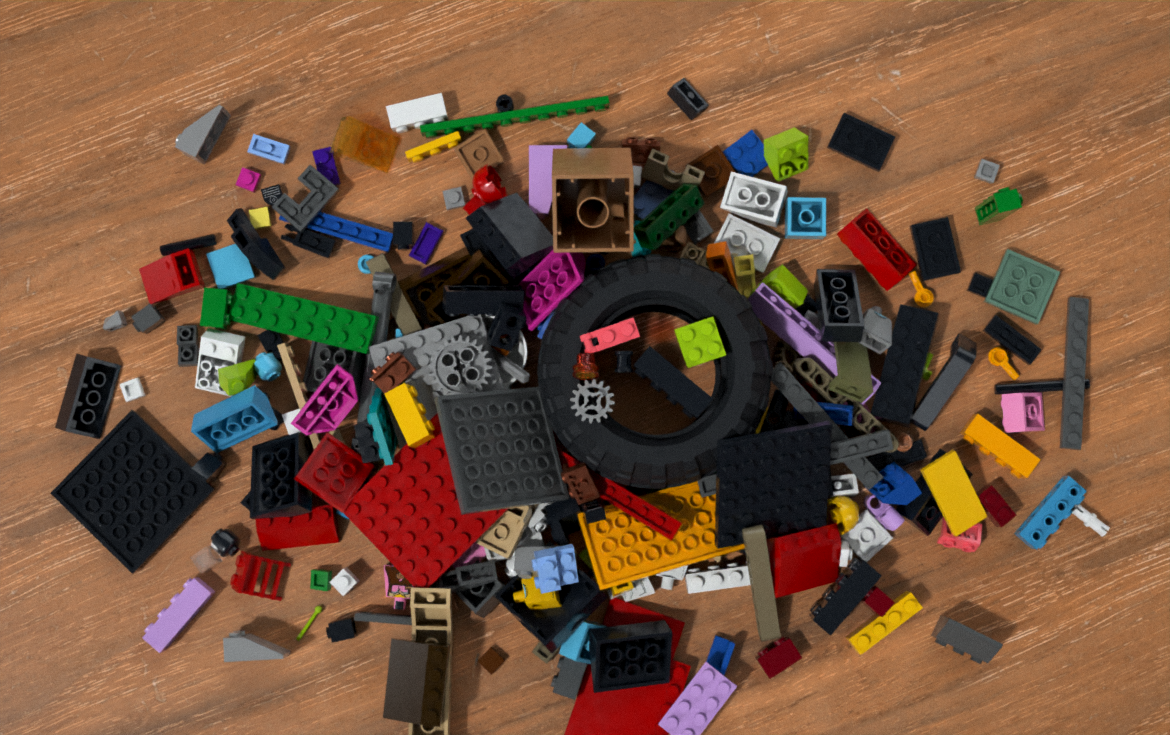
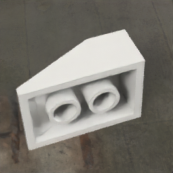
M731 172L720 208L752 221L777 228L788 193L787 186Z

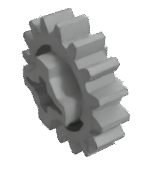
M595 379L592 380V384H589L587 380H585L584 386L578 384L579 390L572 391L576 397L570 398V401L575 402L571 409H577L575 416L577 417L581 414V421L584 422L588 418L590 424H592L593 419L600 423L601 416L607 419L606 412L613 411L609 405L615 404L614 401L610 400L614 394H608L607 392L610 387L603 388V381L598 385ZM597 388L599 389V391L597 393L589 392L587 389ZM580 394L584 397V404L581 407L578 403ZM600 395L596 400L597 406H587L589 402L588 397L594 398ZM604 396L606 397L605 408L600 405L601 399ZM595 410L598 414L588 415L585 412Z

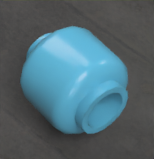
M263 352L256 356L254 369L260 379L270 382L281 375L282 365L274 357L273 353L266 354Z

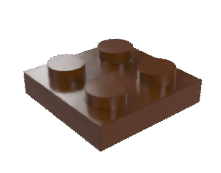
M718 145L688 163V165L705 172L699 185L705 198L726 186L731 172H735Z

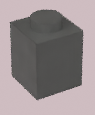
M148 304L131 317L134 320L132 324L135 329L145 334L150 333L166 321L153 304Z

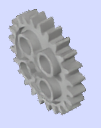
M459 335L458 341L452 336L450 343L444 339V347L440 344L437 345L440 350L439 352L432 351L436 357L429 358L430 361L434 362V365L428 366L429 369H434V372L429 374V376H435L436 379L432 382L433 384H440L437 390L445 389L443 395H447L449 392H451V395L476 393L477 388L482 391L484 390L481 385L482 383L489 384L485 378L492 377L487 372V370L493 368L487 365L492 358L485 357L489 351L482 352L483 344L476 346L477 339L470 343L471 339L469 336L465 341H463L462 335ZM456 350H458L460 363L465 364V368L463 369V374L466 379L465 385L462 381L461 371L456 370V367L459 366L457 357L455 355ZM465 350H470L473 354L472 359L469 361L463 358ZM446 355L453 357L454 361L450 366L444 363ZM470 369H475L478 373L475 380H471L468 377ZM451 374H456L459 378L456 385H452L449 382Z

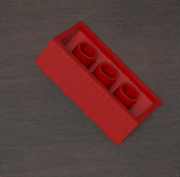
M867 208L837 233L841 242L852 251L853 255L861 261L866 270L877 279L879 285L884 287L886 291L901 281L917 265Z
M332 505L313 506L312 512L298 516L255 519L256 531L262 551L339 543L336 508Z

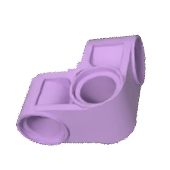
M868 494L864 498V506L886 530L894 531L905 521L892 505L884 504L878 500V505L872 508L870 501L872 498H875L873 494Z

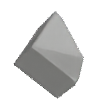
M117 310L112 316L105 318L103 329L111 332L127 326L124 313Z

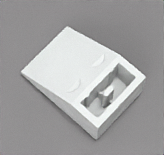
M211 328L205 331L201 336L195 388L228 396L219 385L218 369L241 363L244 353L245 336Z

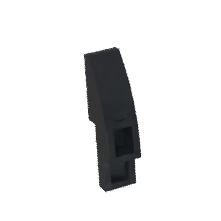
M236 209L227 219V222L234 231L231 238L250 262L266 276L276 280L285 270L283 263L268 239L260 238L243 209Z

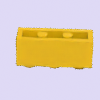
M403 383L384 394L408 446L416 448L435 438L433 433L435 430L430 420L427 421L425 416L426 409L422 403L418 402V393L414 386Z

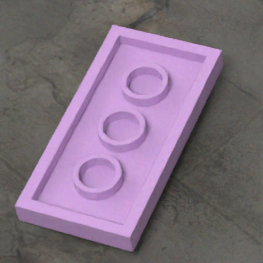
M705 662L658 725L670 735H701L736 689L737 685L708 662Z

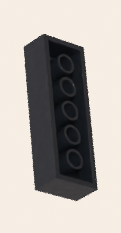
M900 304L892 333V345L888 348L879 380L881 385L876 391L870 413L877 420L910 428L937 328L939 313Z

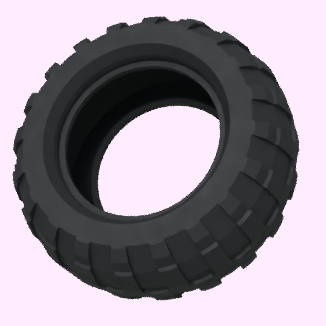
M648 254L642 257L616 260L609 263L608 266L584 277V281L556 307L543 334L539 352L537 375L542 405L550 425L561 443L581 463L584 462L589 469L617 483L638 488L661 489L694 483L716 472L717 440L755 434L770 398L769 392L773 367L767 344L768 338L749 300L744 295H741L718 272H713L690 259L660 256V254ZM645 312L670 314L689 324L714 317L726 356L714 360L715 384L711 396L713 400L692 424L674 433L651 435L639 433L622 426L607 412L608 418L605 419L601 416L600 423L593 419L592 424H590L588 418L584 422L581 421V414L577 417L575 416L577 409H571L575 402L570 401V398H575L576 395L572 391L579 390L578 384L584 386L585 380L592 384L591 362L594 355L586 356L584 342H581L579 336L616 324L629 316ZM597 337L591 339L593 346L598 345ZM594 388L587 389L589 392L595 393ZM580 394L578 400L580 407L584 404V397L582 396V394ZM588 397L589 402L587 406H597L596 400L598 398ZM595 410L585 412L588 415L598 414Z

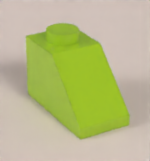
M255 359L218 369L219 385L228 396L240 393L252 385L257 378V373L254 369Z

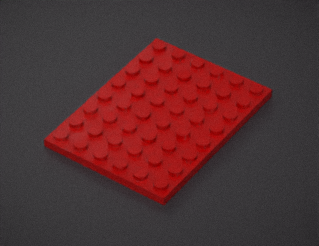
M438 413L430 420L435 429L433 431L435 438L416 448L406 444L394 456V463L392 465H385L353 497L343 512L414 587L430 588L509 509L461 515Z

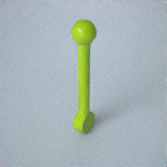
M321 606L315 607V612L296 640H301L317 614L322 612Z

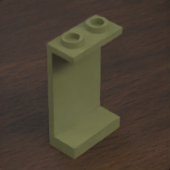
M834 342L838 375L829 383V390L862 403L873 392L867 347L858 342Z

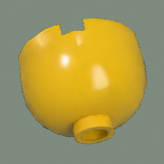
M847 496L828 498L826 521L828 524L837 523L839 533L843 535L854 529L858 523L859 506Z

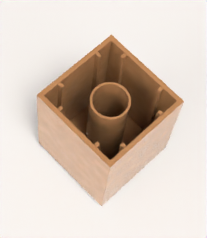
M630 148L553 149V253L634 252V173Z

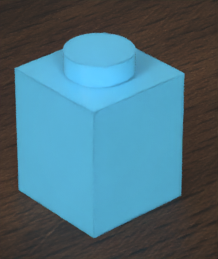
M581 122L568 137V148H587V145H590L595 140L596 133Z

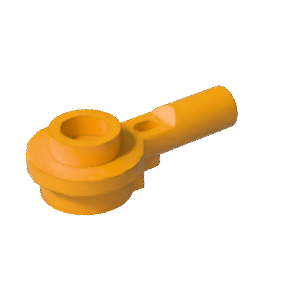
M916 271L909 273L917 291L914 296L915 303L923 308L930 306L934 299L932 292L923 288Z
M1000 347L991 349L988 353L989 362L994 366H1001L1013 380H1016L1020 375L1008 363L1009 358L1006 351Z

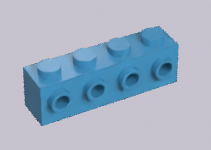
M1063 476L1014 534L1031 549H1041L1047 543L1046 538L1059 529L1060 526L1058 524L1071 515V509L1074 505H1078L1085 498L1083 495L1086 493V490L1070 476Z

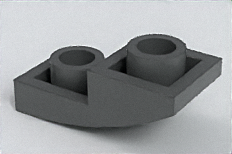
M197 325L177 326L179 367L198 366L199 342Z

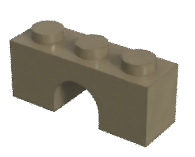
M652 149L640 176L673 191L683 183L699 187L705 173L704 171L687 164L683 172H672L667 165L670 156Z

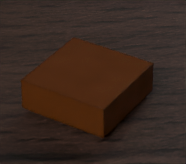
M490 647L477 662L492 675L505 659Z

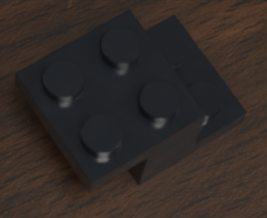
M566 483L569 499L545 506L547 510L545 518L552 529L551 534L557 545L571 544L568 535L581 530L578 514L582 513V509L576 499L571 498L568 483Z

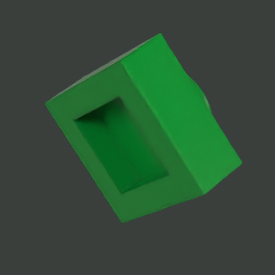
M312 569L310 589L330 591L332 571Z

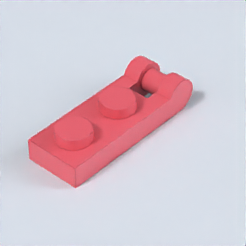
M630 318L579 337L581 342H584L586 348L584 351L586 356L639 338L640 335L634 318ZM597 337L599 345L593 346L591 339Z

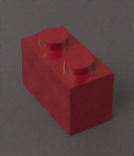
M985 485L976 493L988 518L996 527L1002 528L1017 516L993 485Z
M873 586L861 600L867 608L880 617H883L895 603L876 586Z
M781 636L773 642L775 645L770 648L764 647L757 652L758 656L755 658L769 679L802 659V656L788 636L785 638Z

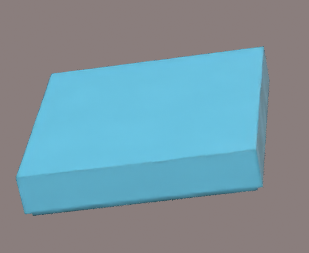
M236 244L206 254L218 289H225L237 283L256 278L251 262Z

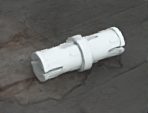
M1080 504L1073 507L1075 509L1071 510L1072 514L1082 520L1086 527H1091L1101 537L1107 533L1105 530L1109 531V526L1096 518V514L1090 513Z

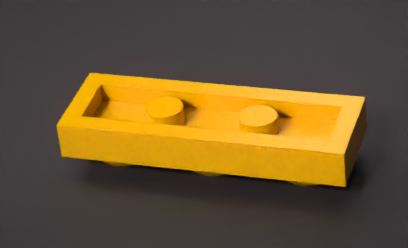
M456 131L405 151L409 163L412 161L417 163L422 161L423 157L427 155L435 156L440 154L441 150L445 148L453 149L462 140L459 132Z

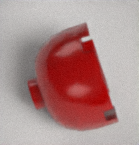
M486 164L475 172L472 179L473 188L471 190L477 199L480 198L486 203H491L507 196L506 187H501L500 184L502 181L501 177L491 165L488 166Z

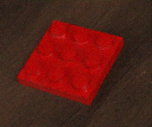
M327 432L294 479L343 513L374 465L370 462L363 464L362 457Z

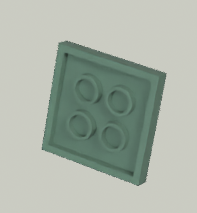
M1006 249L983 302L1037 325L1060 272Z

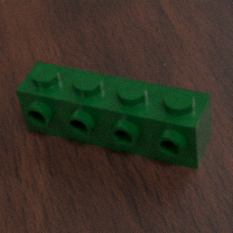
M683 183L634 227V233L642 248L651 250L659 248L661 243L672 236L680 226L684 225L692 215L699 211L705 203L697 185Z

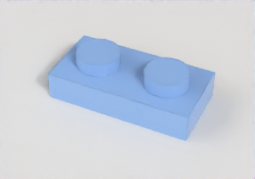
M253 134L247 152L285 165L291 147Z

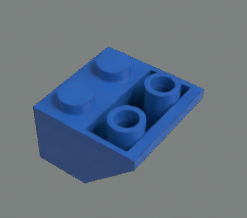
M895 462L887 465L879 472L883 479L868 490L884 504L907 505L922 494L912 476Z

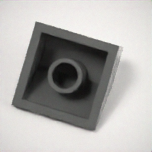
M498 578L497 581L456 592V594L476 615L485 618L499 603L495 595L505 584Z

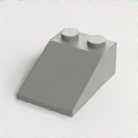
M218 105L184 129L182 134L180 133L177 136L175 147L184 155L205 165L231 115L223 106Z
M245 630L233 631V633H229V636L223 638L224 662L284 659L291 655L290 650L254 634H245Z

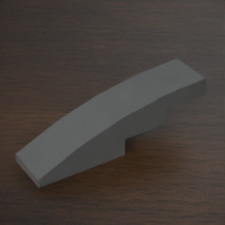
M495 561L456 567V570L445 572L430 588H451L452 594L497 581Z

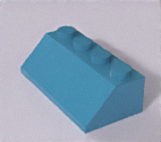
M254 385L194 414L191 432L214 452L218 453L277 425V419L268 397Z

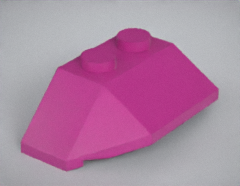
M337 364L308 399L291 424L305 435L335 430L358 402L353 375Z

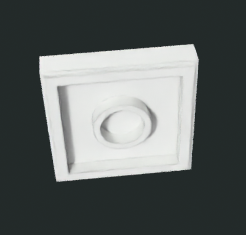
M867 509L859 515V521L854 529L840 535L842 540L849 541V548L865 562H868L893 539Z

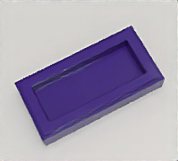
M426 222L409 257L427 265L444 231Z

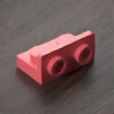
M943 517L941 535L937 543L948 548H959L964 552H975L981 543L982 524L977 523L955 537L952 535Z

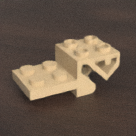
M539 504L509 508L475 543L510 560Z

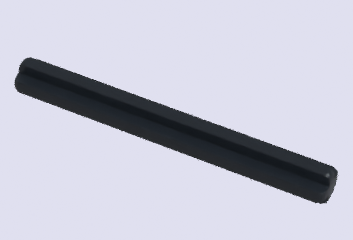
M1085 379L1084 389H1089L1090 380ZM1063 380L994 385L996 395L1063 391Z

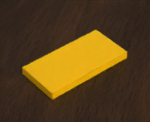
M951 450L920 469L953 536L960 535L988 517L956 451Z

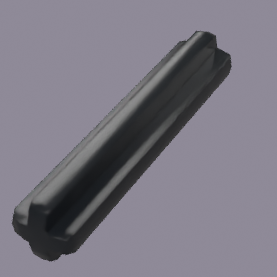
M214 234L161 245L160 252L161 255L167 256L188 248L194 250L216 245L217 240Z

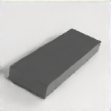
M358 611L354 616V621L412 625L411 615Z

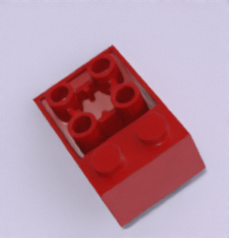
M189 248L167 255L139 269L150 304H156L205 287L195 253Z

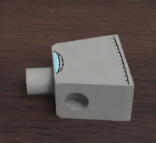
M873 306L863 313L864 331L861 342L858 343L881 354L892 345V321L882 315V308Z

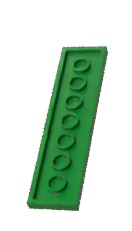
M240 283L236 285L229 314H231L230 321L368 355L379 317Z

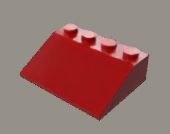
M837 523L766 539L775 598L835 582L838 576L841 538Z

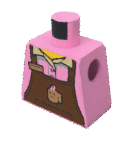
M385 564L386 597H395L394 609L405 610L406 599H410L411 587L414 586L394 565Z

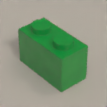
M204 287L200 326L227 330V325L231 323L229 308L232 306L233 295H231L229 290Z

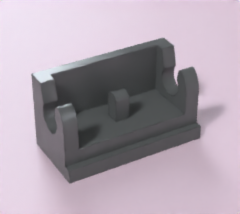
M700 210L692 215L683 225L694 245L706 239L714 232Z

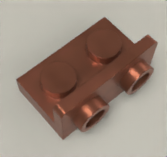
M627 137L622 140V148L631 149L633 166L644 168L652 149L660 152V141L654 138L638 140L635 137Z
M401 352L391 353L385 359L387 361L386 364L382 367L380 365L371 372L373 376L370 380L384 394L399 386L416 370Z
M584 462L569 467L567 463L563 464L562 480L564 483H568L570 496L572 499H576L578 505L600 497V491Z

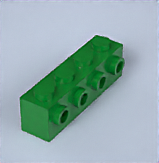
M1010 187L999 189L998 192L993 193L992 196H989L988 199L983 200L982 203L976 206L975 211L979 226L1001 221L1022 208L1023 199L1017 189L1010 190Z

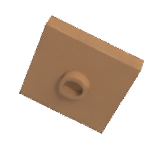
M486 128L453 148L471 179H473L475 172L486 164L496 168L506 162Z

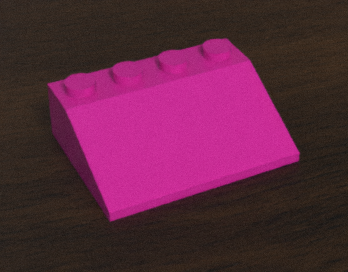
M552 250L518 284L524 290L523 312L530 331H533L564 298L569 296L584 281L586 259L582 252L553 253Z

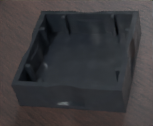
M549 541L545 546L555 545L551 541ZM578 568L579 582L560 586L561 607L530 610L525 601L516 604L513 592L523 590L522 578L518 575L514 576L495 595L496 599L552 654L608 598L604 591L600 590L599 586Z

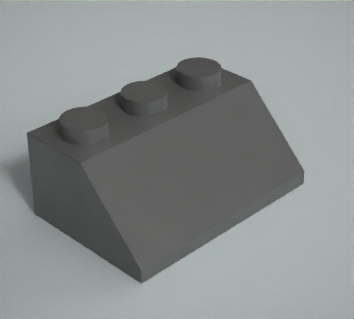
M940 615L931 636L936 638V643L944 647L949 644L954 647L952 651L960 655L967 653L971 655V660L979 664L982 661L989 663L1003 646V644L943 615Z

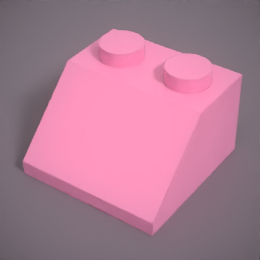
M1042 392L1002 394L1001 407L1003 409L1002 425L1004 433L1045 431Z

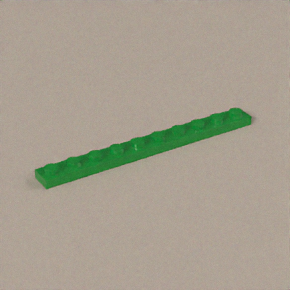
M608 96L425 124L420 125V130L423 137L426 136V138L430 139L436 138L438 134L445 133V135H449L456 131L469 133L475 131L476 128H482L483 130L486 128L488 130L494 128L495 125L507 127L511 126L514 122L526 124L530 123L533 119L545 121L549 120L552 116L564 118L571 113L583 115L590 110L602 112L609 108Z

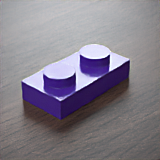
M331 146L312 151L317 171L335 186L340 185L341 182Z

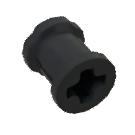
M504 94L498 97L496 106L499 113L513 111L514 105L510 96ZM503 102H506L507 108L502 106Z
M615 351V355H617V368L615 372L633 373L631 368L633 352Z

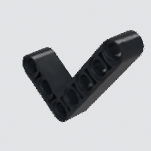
M960 333L956 336L950 348L949 359L914 409L911 420L913 425L924 431L929 428L973 364L977 352L976 342Z

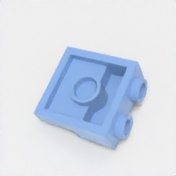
M573 544L534 551L535 559L531 560L533 571H537V577H534L536 589L540 588L541 594L561 590L560 586L579 582Z

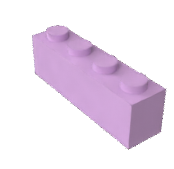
M199 577L187 580L183 585L185 589L180 594L177 593L170 600L172 604L168 609L164 608L157 615L159 619L155 624L151 623L144 630L146 634L142 638L159 653L164 652L214 595L215 591Z

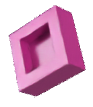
M242 167L235 185L255 193L261 174Z

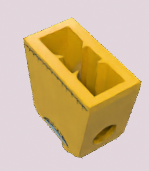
M533 576L530 579L522 578L523 590L513 592L515 603L525 601L530 610L562 606L559 590L541 594L540 588L536 589L534 577L537 576Z

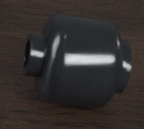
M221 528L211 537V547L221 557L229 555L232 557L240 549L238 547L240 539L230 529L223 530Z

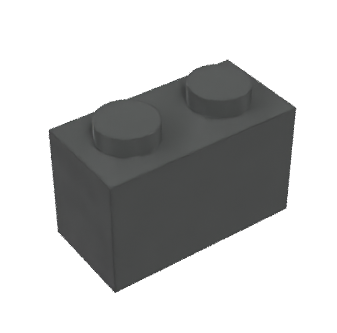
M560 656L557 668L560 669L558 676L554 675L551 682V687H554L553 693L575 700L587 663L577 662L565 656Z

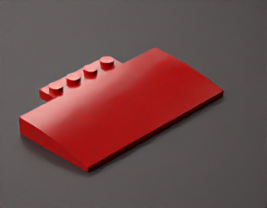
M619 598L610 599L602 622L604 626L611 627L660 620L666 621L672 630L669 683L594 693L591 664H588L564 735H668L669 733L660 727L658 723L683 692L691 665L673 659L685 622L648 608L625 602V600Z

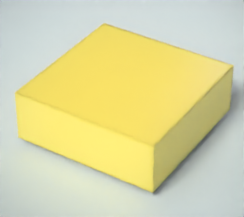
M268 207L249 210L250 221L255 229L272 226Z

